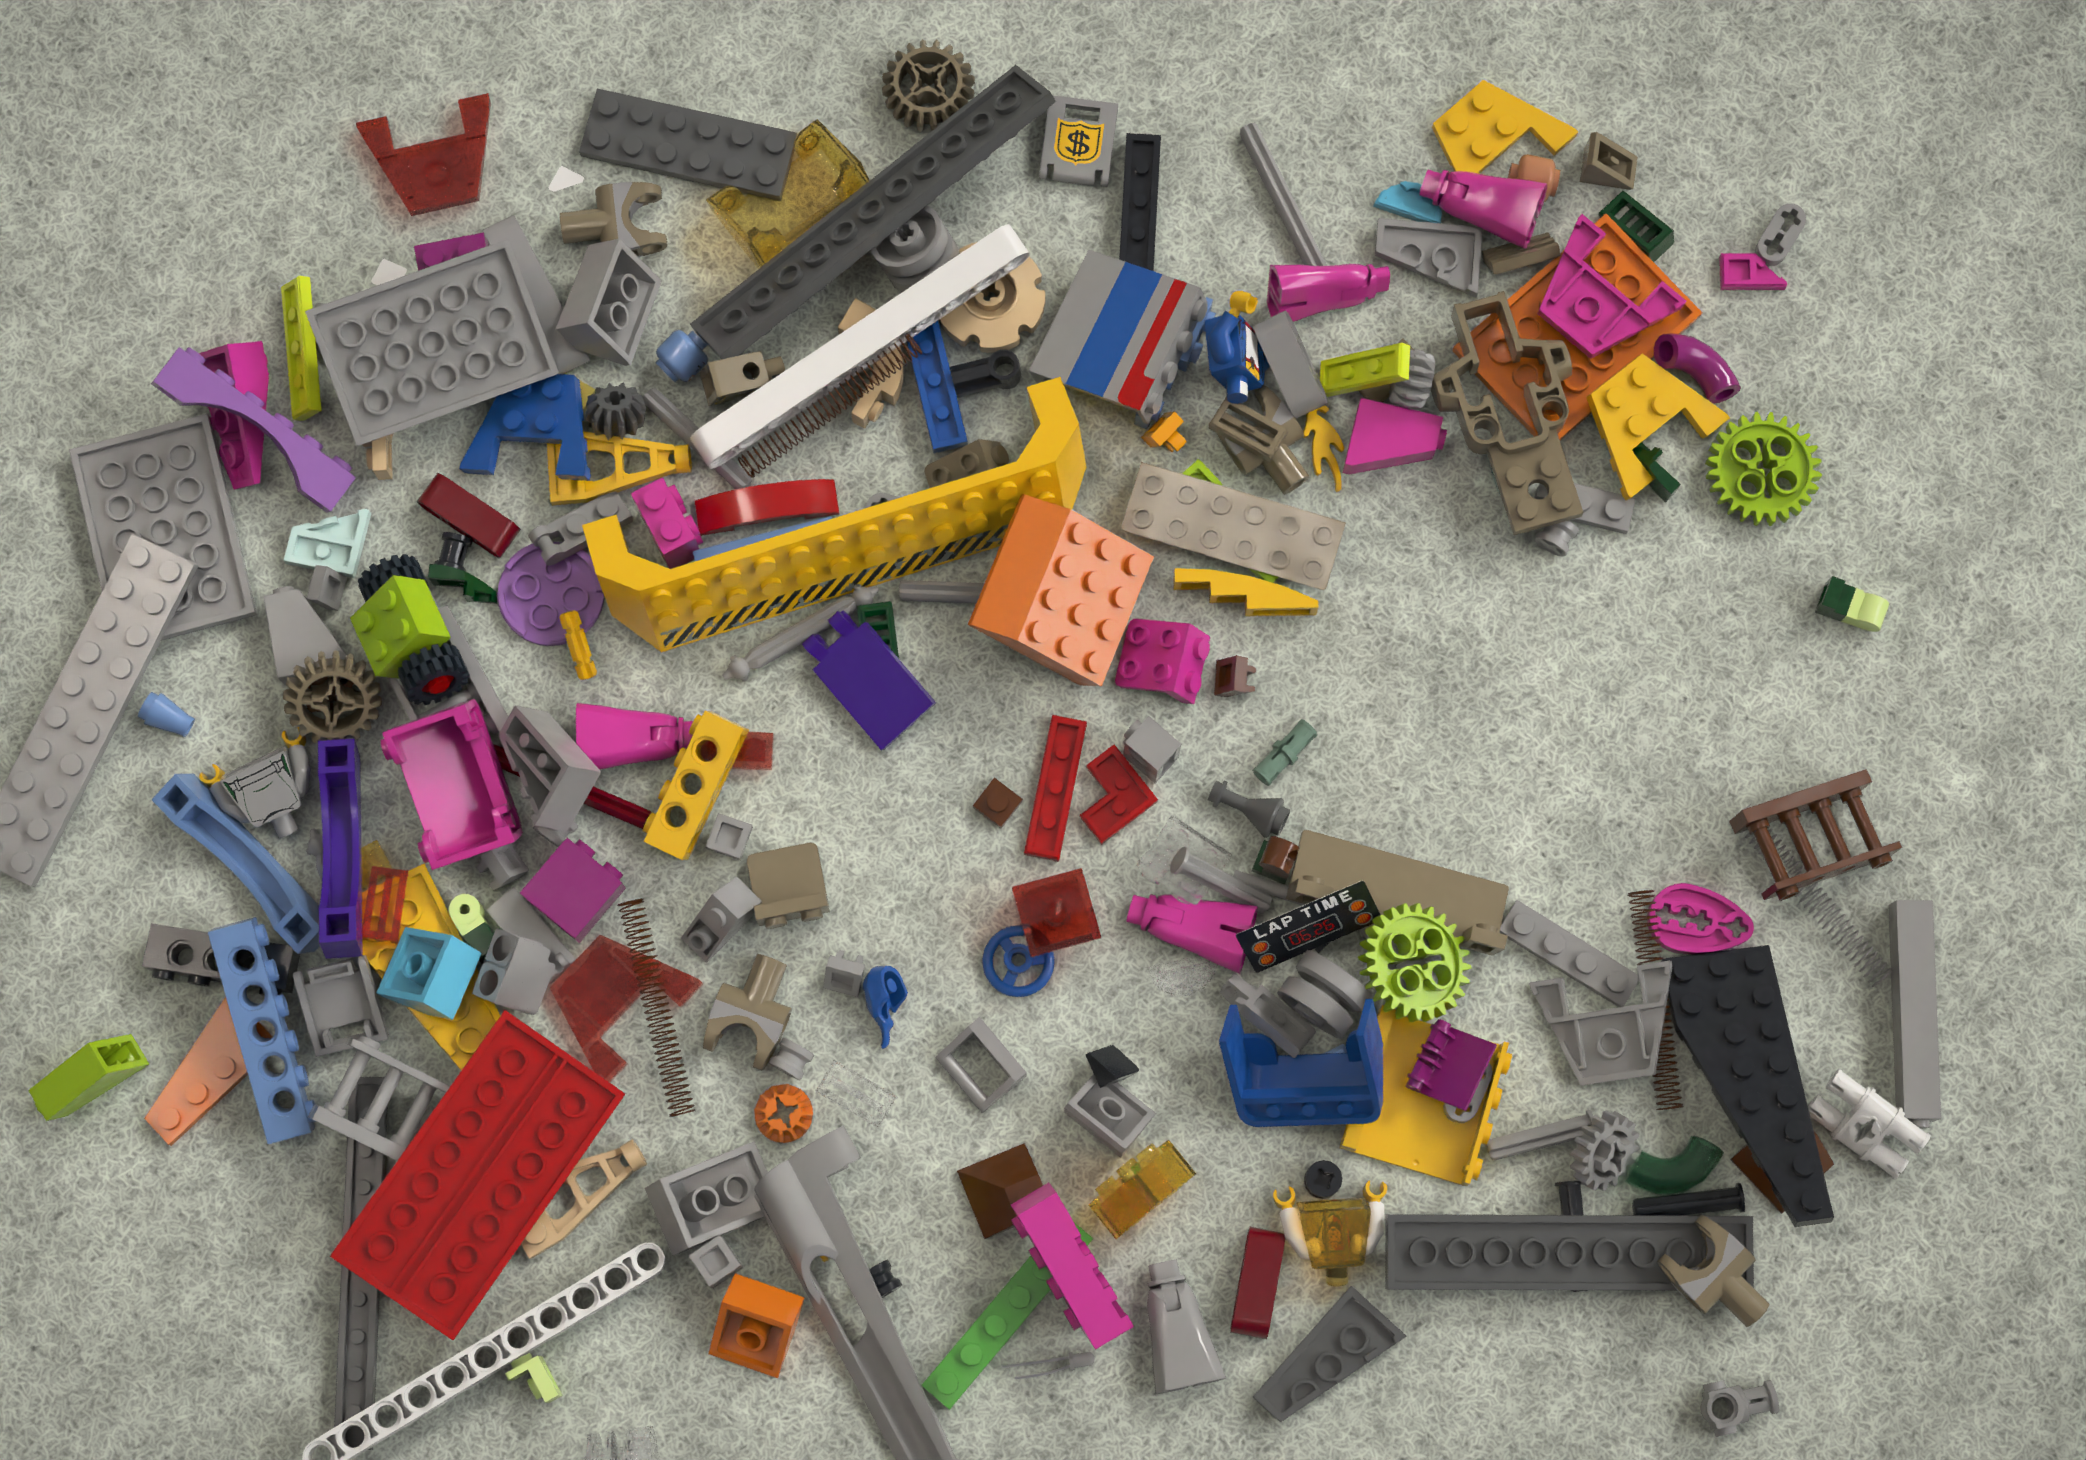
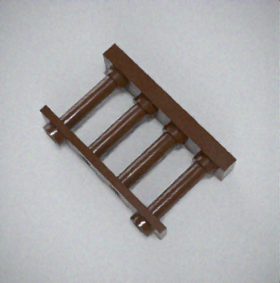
M1867 769L1743 809L1729 821L1734 834L1747 830L1750 835L1754 834L1775 883L1761 893L1764 900L1776 896L1779 901L1786 900L1800 893L1799 888L1867 865H1871L1872 869H1877L1893 861L1891 856L1902 848L1900 841L1882 847L1860 798L1863 796L1861 791L1872 783ZM1841 799L1843 804L1847 803L1868 852L1851 857L1830 810L1831 802ZM1810 810L1812 814L1817 815L1837 862L1820 867L1800 823L1799 817H1801V812ZM1779 820L1781 824L1786 825L1806 873L1789 878L1767 829L1770 827L1769 823Z

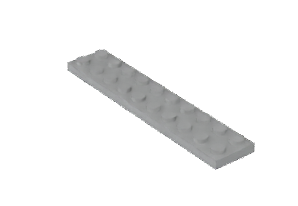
M131 534L0 791L1 872L29 886L36 887L198 568L197 564Z

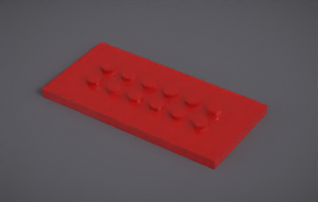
M504 1010L330 1257L454 1341L626 1093Z

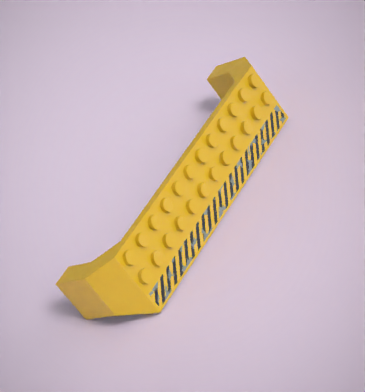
M1061 377L1027 387L1035 433L1016 462L676 568L669 569L630 554L617 515L582 525L595 573L611 615L657 650L664 652L854 592L853 587L856 584L868 588L999 547L1021 494L1072 510L1086 470V461L1079 423Z

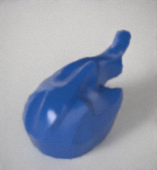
M875 966L864 979L863 991L865 992L866 1008L880 1027L882 1033L881 1048L884 1049L890 1043V1030L894 1025L889 1009L896 1013L906 999L908 992L902 977L892 966Z

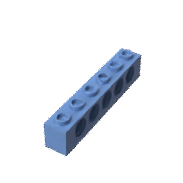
M256 917L213 928L208 931L209 939L267 1143L272 1144L311 1133L315 1128L314 1122L316 1121L308 1118V1115L315 1102L314 1100L308 1101L304 1088L309 1086L308 1075L304 1065L298 1066L295 1051H299L298 1040L293 1029L288 1031L285 1016L289 1015L287 1001L283 994L278 995L274 982L279 980V974L274 959L268 960L265 946L269 945L264 924L258 925ZM246 949L254 955L255 962L253 967L244 968L237 962L239 950ZM249 985H258L263 989L265 998L262 1003H254L248 999L246 992ZM266 1020L273 1024L275 1034L272 1038H263L258 1034L256 1028L258 1021ZM273 1055L280 1057L285 1064L284 1072H271L266 1064L267 1058ZM280 1091L290 1092L295 1099L294 1107H281L276 1099L277 1093Z

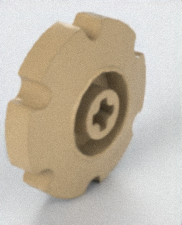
M971 243L960 248L959 254L968 249L969 247H971L972 245H974L975 243ZM1028 257L1020 266L938 321L947 335L963 347L969 342L974 341L979 344L980 352L982 353L1010 350L1020 344L1019 333L1022 331L1034 333L1041 322L1045 310V291L1039 290L1035 286L1041 283L1042 274L1036 263ZM989 292L995 293V297H991L990 301L984 300V297H987Z

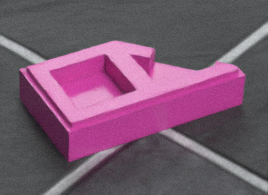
M1721 253L1719 256L1720 290H1785L1787 281L1782 277L1779 278L1765 265L1766 262L1756 253Z

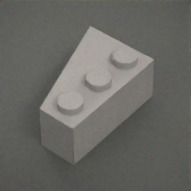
M515 705L499 733V738L512 770L520 775L524 785L520 789L523 798L530 800L534 810V814L531 816L534 826L568 831L601 771L548 711Z

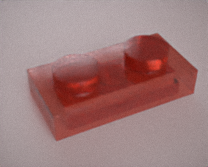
M748 732L731 769L772 770L774 734ZM707 741L701 747V756L708 762L713 760L717 754V748L713 742Z

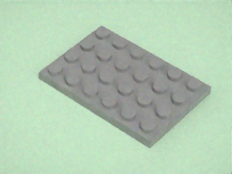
M509 239L305 311L357 446L559 374Z
M207 413L69 449L102 591L131 534H134L198 565L161 641L257 616L210 416Z

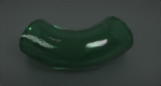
M1691 1136L1685 1148L1671 1158H1659L1641 1150L1625 1182L1636 1188L1658 1195L1683 1193L1703 1183L1720 1163L1724 1152L1713 1143L1697 1136Z

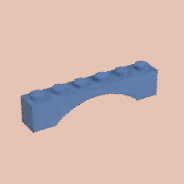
M194 773L175 774L152 798V801L176 826L204 845L242 881L263 908L274 930L297 954L315 952L320 947L319 905L238 820L220 809L211 791Z

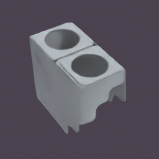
M496 928L472 994L529 1015L536 1014L555 968V964L548 961L550 950L539 941Z

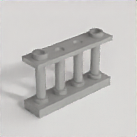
M445 605L438 610L451 636L449 640L459 650L470 674L472 683L466 685L468 689L418 715L399 679H388L410 721L475 699L477 703L483 701L489 713L483 717L488 732H492L494 735L501 731L509 716L452 611Z
M361 1035L358 1040L348 1037L345 1044L357 1049V1052L331 1102H326L324 1108L314 1104L308 1118L398 1161L410 1144V1140L436 1089L446 1093L450 1086L378 1051L381 1044L364 1035ZM370 1057H373L390 1065V1068L364 1119L359 1118L356 1124L344 1118L347 1112L344 1108ZM403 1073H406L422 1081L423 1084L397 1135L392 1134L389 1140L377 1134L380 1128L377 1124Z

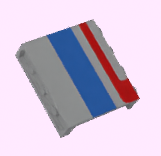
M1088 250L1029 372L1037 384L1061 377L1064 386L1134 410L1139 414L1143 423L1149 424L1152 415L1156 414L1161 408L1162 395L1167 384L1172 383L1176 377L1177 364L1183 352L1186 353L1191 346L1192 333L1197 323L1201 322L1206 315L1207 300L1198 286Z

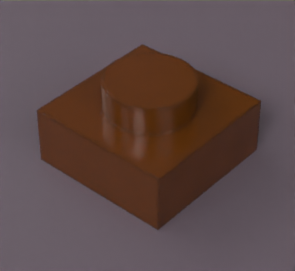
M994 778L973 804V808L1002 829L1023 802V798Z

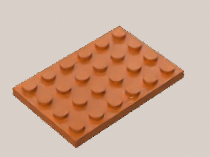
M1607 214L1594 223L1606 233L1604 239L1583 261L1637 306H1640L1662 281L1684 298L1686 303L1677 312L1590 359L1537 314L1564 250L1560 253V256L1554 258L1507 299L1519 338L1562 340L1569 351L1572 362V375L1561 381L1569 413L1563 429L1558 433L1560 440L1592 413L1586 398L1589 394L1642 353L1652 360L1654 358V345L1659 336L1662 334H1682L1702 315V311ZM1491 313L1470 332L1480 361L1475 375L1534 437L1538 436L1524 397V385L1535 382L1539 387H1547L1543 377L1545 365H1539L1537 358L1521 357L1520 362L1513 363L1498 315ZM1458 342L1452 351L1460 359L1464 355ZM1553 410L1542 412L1544 418L1549 421L1559 420L1558 414Z

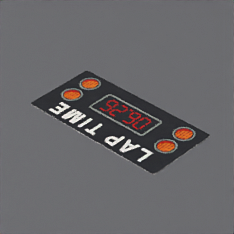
M1359 881L1236 934V938L1254 971L1259 973L1301 955L1307 950H1313L1374 924L1373 919L1381 914L1365 882Z

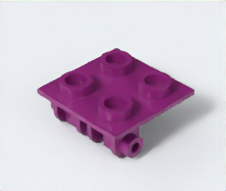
M1438 1019L1435 1024L1430 1026L1432 1030L1426 1043L1421 1045L1423 1050L1421 1054L1418 1053L1416 1056L1418 1060L1412 1073L1407 1075L1409 1079L1405 1087L1467 1111L1497 1045L1452 1028L1448 1022Z

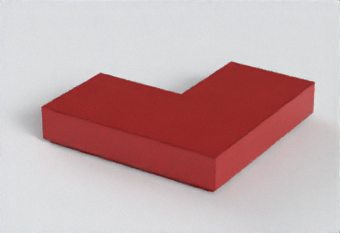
M1115 744L1086 765L1087 770L1102 787L1106 795L1080 814L1079 817L1102 845L1156 804L1158 799Z

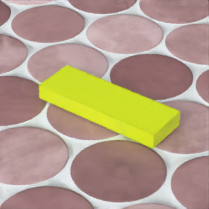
M1397 343L1322 360L1320 364V382L1326 396L1331 397L1409 380L1410 345Z

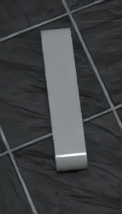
M512 215L483 229L482 231L489 245L509 239L559 374H565L589 362L590 359L587 353L577 350L556 330L563 307L515 216Z

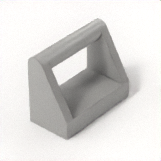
M980 1017L935 1057L981 1113H984L1027 1076V1072ZM973 1036L1009 1077L989 1097L985 1095L952 1055Z

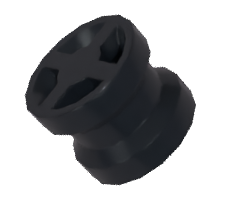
M1322 1160L1315 1162L1308 1168L1304 1176V1185L1308 1193L1313 1197L1326 1199L1338 1192L1343 1178L1337 1165L1331 1161Z
M888 1259L869 1269L882 1298L903 1286L898 1278L893 1277L891 1273L892 1266Z

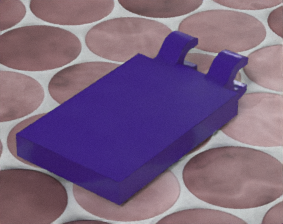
M844 610L841 612L837 611L828 619V622L842 636L829 647L819 634L815 636L812 634L802 645L820 662L812 670L882 751L931 709L936 702L868 622H864L858 627Z

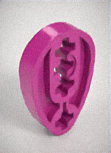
M1687 883L1674 884L1663 889L1652 900V902L1656 903L1651 904L1648 908L1657 910L1647 912V916H1654L1655 912L1660 911L1663 906H1667L1668 913L1677 915L1681 909L1686 910L1687 917L1695 918L1701 912L1704 914V920L1709 921L1710 925L1703 927L1699 931L1697 930L1696 923L1689 922L1685 924L1684 928L1679 927V921L1675 919L1668 920L1666 924L1661 923V917L1659 916L1647 919V923H1659L1658 925L1648 926L1649 930H1660L1650 933L1651 936H1660L1659 939L1654 940L1657 943H1661L1660 946L1674 953L1694 955L1729 950L1745 943L1754 931L1752 919L1738 905L1716 892ZM1735 919L1740 920L1739 925L1745 928V932H1741L1737 938L1733 937L1731 929L1725 927L1726 924H1732Z

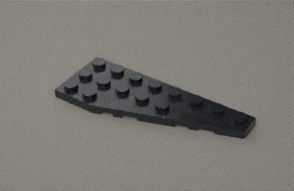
M1764 945L1663 958L1661 962L1672 961L1668 999L1675 1031L1680 1040L1685 1042L1692 1053V1059L1697 1068L1703 1071L1712 1086L1711 1091L1740 1138L1745 1140L1750 1148L1751 1156L1758 1168L1761 1167L1772 1185V1191L1794 1227L1832 1223L1834 1214L1770 946Z

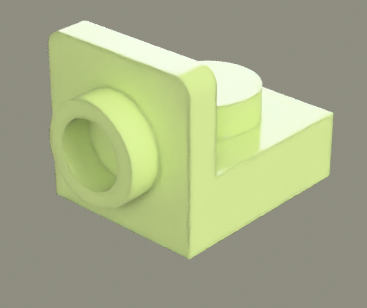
M528 1353L510 1363L513 1369L505 1373L507 1379L514 1381L529 1372L532 1377L527 1382L537 1400L543 1398L545 1403H551L563 1396L542 1356L537 1355L533 1358Z

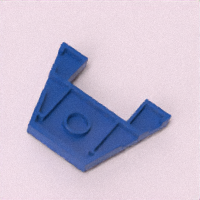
M557 374L498 395L461 461L459 469L467 474L494 475L501 441L561 444L555 475L564 480L590 481L591 473L586 460V453L588 452L587 440L584 438L582 427L584 414L580 380L575 375Z

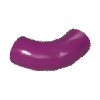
M1662 334L1656 340L1654 358L1657 364L1664 369H1678L1689 374L1700 385L1707 400L1715 404L1726 401L1740 391L1741 386L1733 371L1711 346L1692 336L1681 334Z

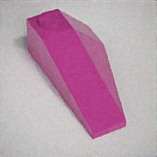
M262 341L226 344L199 353L206 359L203 363L204 366L214 373L217 369H220L235 380L234 388L244 395L247 391L256 395L265 403L262 408L266 411L269 373L267 368L268 360L264 353ZM208 407L212 416L210 420L213 431L216 430L219 433L222 441L219 447V454L233 489L260 484L264 433L257 426L238 415L222 409Z

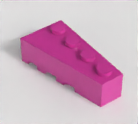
M1048 1182L1011 1204L1016 1214V1217L1011 1219L1020 1237L1023 1239L1028 1236L1034 1245L1028 1251L1039 1270L1046 1267L1051 1275V1278L1046 1280V1283L1056 1300L1064 1298L1069 1308L1064 1310L1063 1313L1073 1330L1081 1328L1096 1350L1133 1328L1134 1325L1116 1301L1118 1298L1102 1272L1099 1271L1097 1261L1086 1243L1082 1241L1078 1228L1051 1184Z

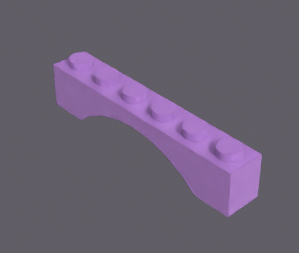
M179 347L151 385L180 406L200 405L222 409L238 415L257 426L274 442L285 457L294 476L297 491L326 513L331 512L356 478L350 473L352 467L338 456H334L331 459L322 453L323 445L306 434L302 438L291 430L294 424L283 415L276 413L272 416L262 408L265 403L253 393L247 391L245 395L233 387L235 380L220 369H217L214 373L204 366L203 363L206 359L190 347L186 351Z

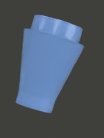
M151 692L138 713V717L145 720V725L173 732L183 737L188 735L195 722V718L185 713L162 693L157 695Z

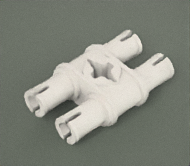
M1841 1069L1835 1072V1076L1831 1077L1825 1088L1831 1090L1852 1106L1850 1113L1846 1112L1843 1114L1819 1094L1808 1105L1810 1117L1831 1131L1830 1136L1832 1140H1838L1858 1154L1861 1161H1872L1891 1175L1893 1179L1899 1177V1172L1902 1173L1909 1160L1883 1143L1884 1136L1891 1134L1913 1150L1915 1154L1921 1151L1920 1147L1924 1148L1931 1137L1929 1133L1924 1132L1905 1118V1112H1903L1901 1107L1897 1109L1875 1092V1088H1870L1869 1086L1864 1088ZM1872 1119H1874L1873 1124L1870 1123L1868 1126H1864L1863 1129H1860L1861 1125H1864L1867 1122H1870Z

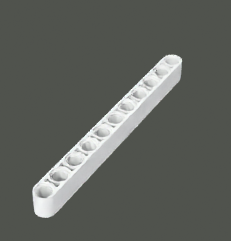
M1011 225L1001 226L700 427L691 435V442L710 469L721 466L790 420V418L805 410L806 406H811L812 403L817 402V399L820 400L823 398V395L829 394L828 391L832 392L834 390L833 387L838 388L840 386L839 383L844 384V379L848 381L851 379L850 375L856 376L855 371L858 373L862 372L861 367L863 369L868 367L866 363L872 365V359L875 362L878 361L877 355L881 358L885 355L882 351L888 354L891 352L888 347L892 351L896 349L893 343L898 347L902 345L899 338L903 343L908 341L904 334L908 333L911 337H914L1020 266L1030 256L1029 251Z
M647 1242L636 1246L314 1439L305 1447L302 1460H312L314 1450L321 1445L326 1446L330 1450L331 1460H352L510 1365L514 1360L530 1353L656 1277L665 1266V1256L662 1249L654 1243ZM652 1250L658 1254L659 1263L654 1269L644 1270L638 1265V1258L643 1251ZM615 1269L624 1271L627 1276L626 1284L618 1290H612L606 1284L608 1273ZM581 1289H589L594 1294V1302L587 1309H579L574 1304V1296ZM549 1308L558 1309L562 1315L560 1325L553 1329L545 1328L541 1321L543 1312ZM518 1327L525 1328L529 1333L527 1345L520 1349L513 1348L509 1342L510 1333ZM484 1347L493 1348L497 1355L495 1363L489 1368H481L476 1360L478 1352ZM450 1367H459L464 1374L463 1381L458 1387L450 1388L444 1382V1374ZM419 1386L427 1387L431 1394L429 1403L422 1408L415 1407L411 1401L413 1390ZM386 1406L394 1407L398 1414L396 1423L389 1428L383 1427L378 1420L380 1410ZM359 1426L364 1432V1440L360 1446L352 1448L346 1443L345 1434L350 1427Z

